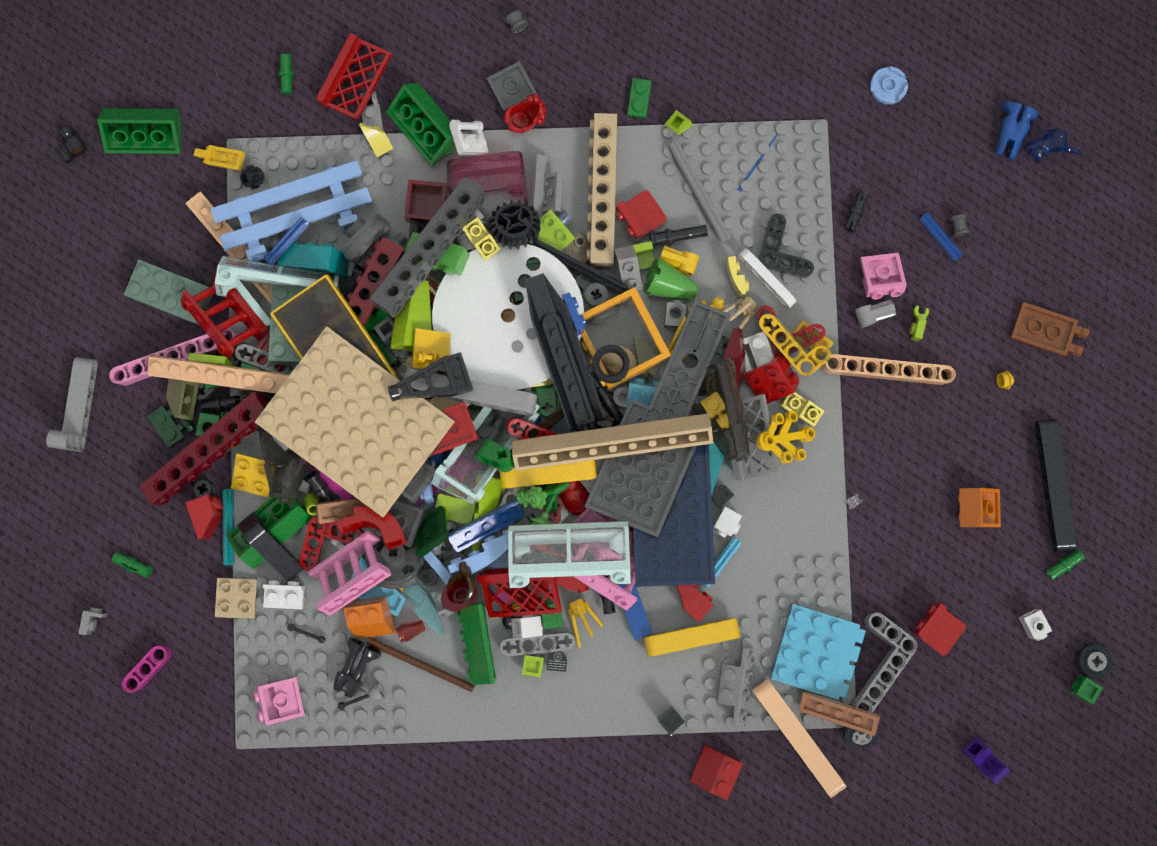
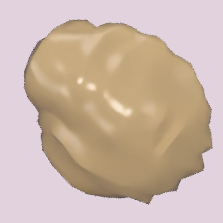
M619 346L628 354L630 360L629 370L636 367L637 361L633 352L630 349ZM607 353L600 359L610 376L616 375L621 371L623 362L619 355Z

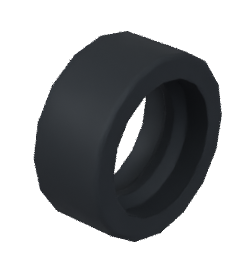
M606 345L596 351L593 357L592 368L599 380L614 384L626 377L629 371L630 360L623 348L617 345ZM607 353H615L622 359V369L616 375H606L600 369V359Z

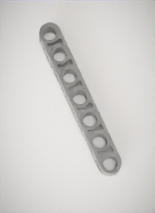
M407 368L403 379L419 370ZM434 373L430 377L431 383L435 387H446L449 385L448 378L445 375ZM424 378L411 383L413 391L428 389ZM471 381L473 391L453 397H439L533 416L538 396L528 392Z

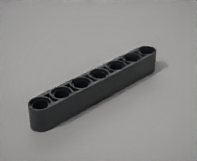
M1057 419L1036 421L1035 433L1052 548L1054 552L1072 551L1076 549V537L1059 423Z

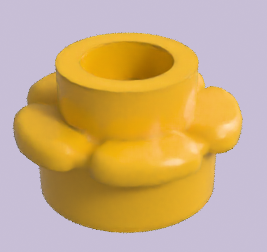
M1008 371L999 373L996 379L999 388L1010 389L1014 383L1013 375Z

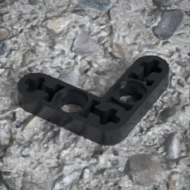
M773 214L767 224L759 261L770 270L801 278L809 277L814 271V265L810 260L779 252L786 219L782 214ZM778 218L782 225L778 226L776 232H769V230L773 231L775 223L772 221ZM768 237H776L778 240L777 245H769L767 242ZM770 255V259L776 260L777 257H780L777 262V266H774L776 262L770 261L767 264L763 257ZM783 259L790 260L791 268H783L781 261ZM795 261L798 262L797 266L800 267L806 264L807 268L810 269V271L803 273V269L796 268V271H793L795 267Z

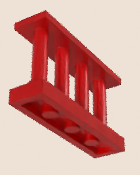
M214 274L211 287L192 297L185 290L182 293L180 302L183 309L193 316L216 344L218 351L230 359L234 351L233 346L251 336H255L258 341L262 340L267 334L268 328L234 288L228 291L227 297L222 296L223 301L203 311L197 303L216 293V274ZM227 307L232 308L236 315L217 326L209 319V317ZM239 321L246 325L247 330L230 340H227L221 333Z

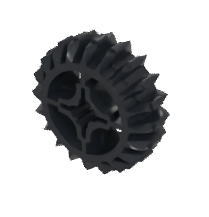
M511 200L510 204L503 202V207L497 206V211H492V217H489V231L497 244L501 243L503 248L508 245L510 250L513 246H516L519 250L521 245L526 248L527 242L533 244V238H538V233L541 230V219L533 205L529 206L527 201L521 204L520 200L517 203ZM524 218L530 222L529 225L523 221ZM500 225H503L504 228H506V231H503L500 228Z

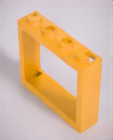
M635 287L580 314L587 320L630 298L659 353L658 356L630 369L626 377L620 382L611 384L599 380L602 386H606L608 390L667 361L671 356ZM584 329V333L581 334L582 342L580 344L585 353L589 352L591 356L589 362L592 366L596 350ZM600 360L599 366L601 371L604 374L608 375L602 361Z

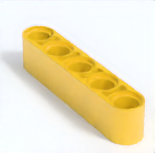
M595 460L518 471L515 470L514 466L509 472H501L499 470L501 488L597 478Z
M730 618L643 638L647 657L732 640L741 636L737 618Z

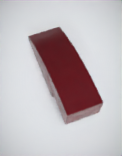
M733 328L721 365L728 367L721 386L735 391L740 390L745 371V343L742 329Z

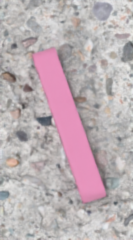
M230 328L221 332L225 338L229 333L232 334V338L238 335L236 331ZM205 334L114 367L110 371V379L116 384L126 386L152 377L148 376V358L151 355L172 358L173 354L177 352V359L188 360L190 349L193 346L196 347L195 354L213 355L219 351L215 343L213 347L208 348V342L211 338ZM141 365L142 371L141 373L137 374L136 370L138 366ZM124 372V378L120 381L119 374Z

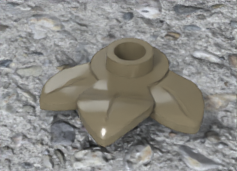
M577 232L573 234L576 239L561 252L586 264L587 249L591 250V244L587 242L585 234ZM578 238L582 241L581 245L577 244Z

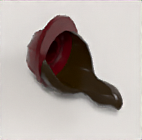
M465 561L458 564L459 572L449 578L442 592L441 603L448 611L457 612L473 603L477 595V586L470 575V568Z

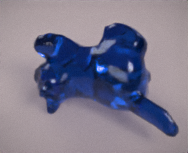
M1051 129L1044 133L1043 139H1035L1024 145L1025 149H1030L1028 152L1029 156L1039 163L1042 162L1043 155L1049 152L1063 151L1077 155L1081 154V151L1077 148L1068 147L1066 132L1063 130Z

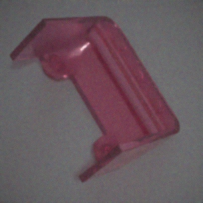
M509 151L453 158L447 161L449 196L465 176L482 186L485 192L508 190V193L514 197H520L524 194V202L527 201L528 203L523 155L521 152Z

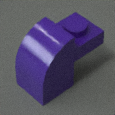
M977 737L963 749V752L979 771L995 784L1010 772L1008 767L995 757L989 747Z

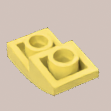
M475 217L463 227V232L484 261L501 250L478 217Z
M736 256L728 257L726 264L730 281L740 297H744L746 291H749V282L745 280V275H737V273H740V264L736 262Z
M796 392L784 397L779 405L788 412L795 411L800 420L812 427H815L824 413V410L811 401L804 399Z

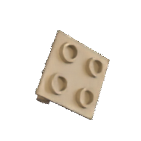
M217 578L215 617L255 618L257 579Z

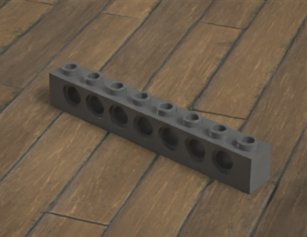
M464 176L370 298L377 308L393 318L402 311L404 304L414 295L420 283L425 281L427 274L438 264L443 253L448 251L453 240L461 234L463 227L473 218L477 209L485 203L487 194L482 186Z

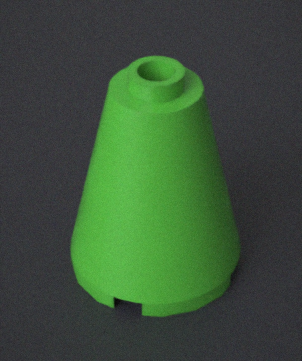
M659 257L653 261L647 273L648 284L644 283L643 293L680 300L690 301L698 293L697 283Z

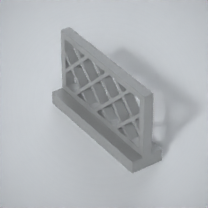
M765 394L725 403L728 409L723 411L722 414L727 413L732 420L730 427H725L724 430L735 481L781 471L779 458L771 450L764 451L759 449L757 443L750 439L753 431L759 434L762 433L756 427L759 419L765 422L763 432L767 431L771 420ZM756 400H760L761 409L759 412L752 408ZM741 404L746 408L742 416L738 414L736 405ZM749 411L756 415L752 424L746 420ZM743 423L750 427L746 435L741 431ZM747 442L754 446L751 454L745 450ZM757 450L765 454L761 462L754 458ZM768 457L773 460L774 468L772 469L764 465ZM751 461L758 465L755 473H750L749 464Z

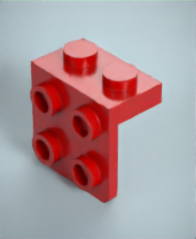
M644 190L626 203L621 201L616 205V216L621 222L625 223L628 234L631 237L634 236L636 241L667 221L666 215L648 190Z
M781 351L774 354L771 362L745 373V378L755 396L765 394L767 404L795 393L799 385L797 373L793 372L789 360Z
M935 602L926 611L927 615L924 619H921L916 624L913 634L940 655L945 656L964 632L966 625L949 613L947 607L943 604Z

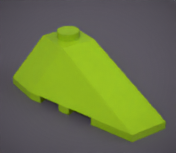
M478 476V477H477V484L479 483V481L482 479L483 476ZM491 478L484 488L486 491L480 501L476 499L477 508L475 509L474 520L498 507L501 496L505 495L506 488H501L500 478ZM483 539L472 545V552L479 550Z

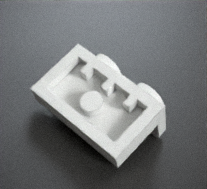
M268 580V584H263L262 587L264 588L263 608L304 609L305 586L299 585L300 582L288 581V585H281L280 581Z

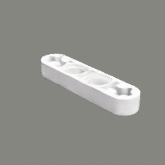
M745 248L738 254L740 260L785 307L791 308L796 303L794 296L748 249Z

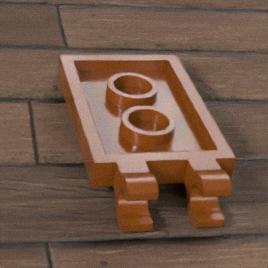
M1023 302L1010 339L1066 357L1068 353L1079 357V355H1082L1084 347L1071 344L1073 336L1085 339V337H1088L1090 330L1077 326L1079 320Z

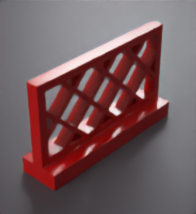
M350 33L316 100L321 106L331 108L358 121L388 65L392 53L361 40L357 35ZM361 46L367 47L369 53L360 57L358 52ZM385 55L382 62L375 63L373 56ZM371 58L373 65L363 69L361 61ZM359 63L361 70L351 73V65ZM375 69L376 75L374 78L367 80L365 73ZM362 74L364 82L355 85L353 77ZM350 79L352 86L342 90V82ZM366 86V94L358 97L356 89ZM354 91L356 98L346 101L344 94ZM341 95L343 103L338 105L332 104L333 99ZM357 102L358 109L356 113L349 112L348 105Z
M509 567L484 569L477 575L478 583L482 584L489 618L562 612L555 577L529 578V582L535 586L531 592L522 587L516 588L514 593H511L504 587L506 583H509ZM543 580H550L551 589L549 591L540 585ZM488 584H493L499 589L496 594L489 590ZM536 589H539L546 595L542 601L533 595ZM518 590L528 596L524 602L515 596ZM501 591L510 597L507 603L497 597ZM548 597L554 601L555 608H550L544 603ZM529 599H532L539 606L536 609H531L526 603ZM511 600H514L521 606L519 610H513L508 606ZM494 601L503 607L501 611L494 612L492 606Z

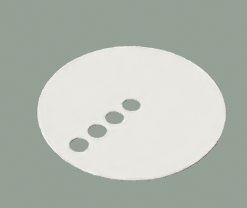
M501 243L497 245L501 250L485 261L475 249L469 253L468 261L461 276L446 274L441 281L433 303V330L451 333L449 355L461 352L470 381L514 390L525 389L544 382L550 378V374L538 339L531 340L526 336L527 330L533 328L527 291L526 288L519 286L518 278L523 274L534 277L544 273L561 299L562 295L570 292L571 297L576 298L579 305L577 311L580 315L584 313V306L575 279L565 265L556 257L533 245L527 244L526 248L521 245L519 250L516 246H513L510 250L508 245L503 248ZM531 257H536L540 260V268L536 271H531L526 266L527 260ZM515 291L521 292L524 296V300L520 305H513L509 300L510 295ZM512 309L515 312V319L509 323L504 322L501 318L503 310ZM515 341L523 343V350L519 353L512 350V344Z

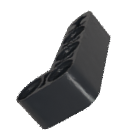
M252 512L238 524L247 542L287 581H292L305 570L299 564V560L266 528L255 512Z

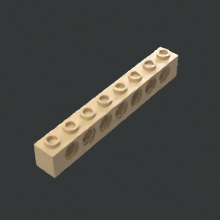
M594 113V120H590V131H594V138H590V150H593V156H589V168H593V175H589V186L592 187V194L588 193V205H592V212H588V224H591V231H587V242H591V250L587 249V261H590L591 267H613L617 114ZM600 132H606L608 136L606 138H601L598 134ZM605 150L608 154L602 157L598 152ZM603 168L607 170V174L600 175L597 171ZM604 187L607 189V192L600 194L597 192V189ZM603 205L607 210L605 212H598L596 208ZM598 224H603L606 226V229L604 231H598L596 229V226ZM601 242L606 247L603 250H598L595 245Z

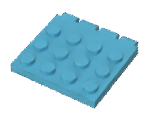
M792 604L770 679L839 700V696L847 698L850 685L844 683V679L852 680L856 666L850 665L849 662H857L861 647L855 646V642L862 644L866 631L859 629V624Z

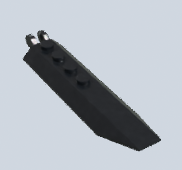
M544 273L526 279L525 285L531 322L570 432L576 428L577 432L585 431L583 426L588 424L589 430L596 429L594 421L605 418L569 309Z

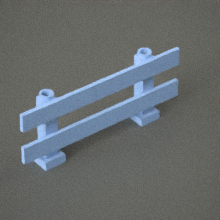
M356 160L338 167H329L323 172L247 197H237L231 202L210 208L215 223L237 216L239 218L242 229L220 236L224 250L227 251L247 244L249 249L245 250L249 261L258 262L264 260L268 252L264 244L261 245L259 240L289 230L300 217L311 223L339 213L341 219H338L342 233H345L358 220L357 215H352L350 209L372 202L367 187L345 194L341 182L362 175L358 161ZM330 186L333 199L253 224L250 215L252 211Z

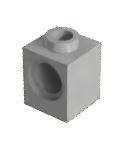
M681 300L667 302L664 328L678 329L686 313V304H682ZM678 310L680 317L672 318L670 311Z

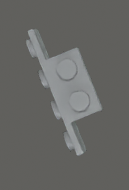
M535 154L531 206L533 205L535 211L539 213V218H541L550 209L553 212L561 211L563 174L559 172L550 173L551 158Z
M743 648L741 667L730 664H723L717 703L735 706L732 724L735 727L744 726L747 720L746 707L750 700L749 686L753 679L751 671L752 665L755 662L754 648Z

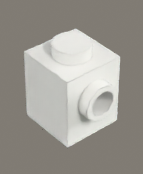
M723 507L713 525V528L716 529L715 533L724 538L726 535H736L741 526L739 521L742 515L727 507Z
M1034 609L1018 617L1030 639L1042 640L1048 636L1047 633L1052 631L1042 610Z
M523 615L519 618H511L513 638L543 635L541 616Z

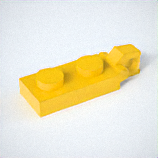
M209 145L206 147V150L195 148L193 156L203 159V163L210 166L242 171L246 153Z

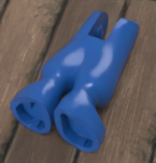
M1004 102L1002 108L1008 114L1002 120L996 155L1001 156L1006 145L1011 146L1008 158L1015 159L1030 129L1029 121L1036 119L1038 116L1037 110L1028 106H1024L1021 110L1022 104ZM1020 110H1021V113H1020V116H1021V117H1020V120L1017 122V117H1018V114H1019V112H1020Z

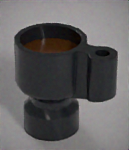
M71 126L64 127L59 131L60 138L65 141L64 147L59 151V154L66 164L87 151V146L82 138L75 136L76 133Z

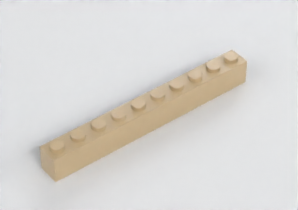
M708 413L512 441V456L515 470L518 471L712 444L713 435Z

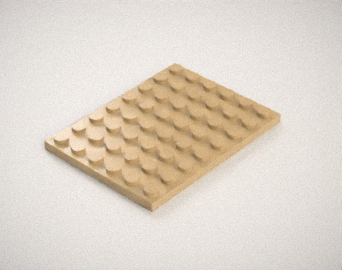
M326 326L255 423L381 517H384L455 421L424 398L400 399L392 402L388 386L400 382V380Z

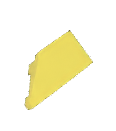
M365 123L359 124L376 157L394 149L386 133L379 126L371 127L366 126Z

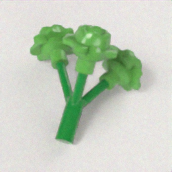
M561 482L554 488L542 491L541 487L531 486L530 490H528L526 486H523L516 492L518 504H523L525 508L529 507L528 503H530L533 508L542 509L546 504L545 499L547 496L552 495L545 512H542L540 517L530 518L533 525L550 524L548 513L556 495L570 487L568 482Z

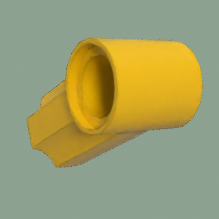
M664 246L660 258L674 268H677L681 273L691 276L694 275L700 258L694 253L680 252Z

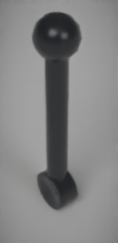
M294 624L287 626L288 631L299 632L318 640L319 643L325 642L324 636L314 635L295 627Z

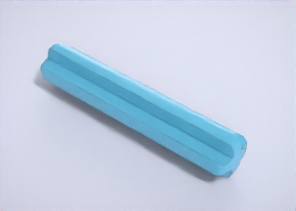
M732 538L714 561L715 578L741 545L738 539Z

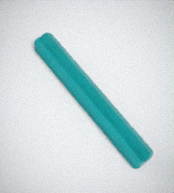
M233 489L222 490L223 564L234 565V549L226 537L234 530Z

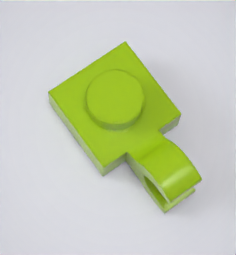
M919 306L914 307L913 315L916 321L910 326L909 334H912L911 340L919 341L923 338L927 321L926 317L929 314L928 308L924 310V314H919Z

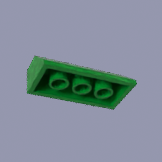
M419 83L404 84L386 113L427 162L434 166L456 149L450 130L451 120Z
M103 108L97 119L105 153H181L182 125L179 109Z
M285 485L254 511L263 521L266 528L282 544L312 518L303 504ZM238 526L226 536L237 556L250 568L254 569L265 559L247 542Z
M484 603L468 605L464 609L457 611L458 622H462L463 630L460 631L461 641L466 644V650H463L464 660L469 662L470 668L466 670L468 681H472V685L493 684L497 679Z

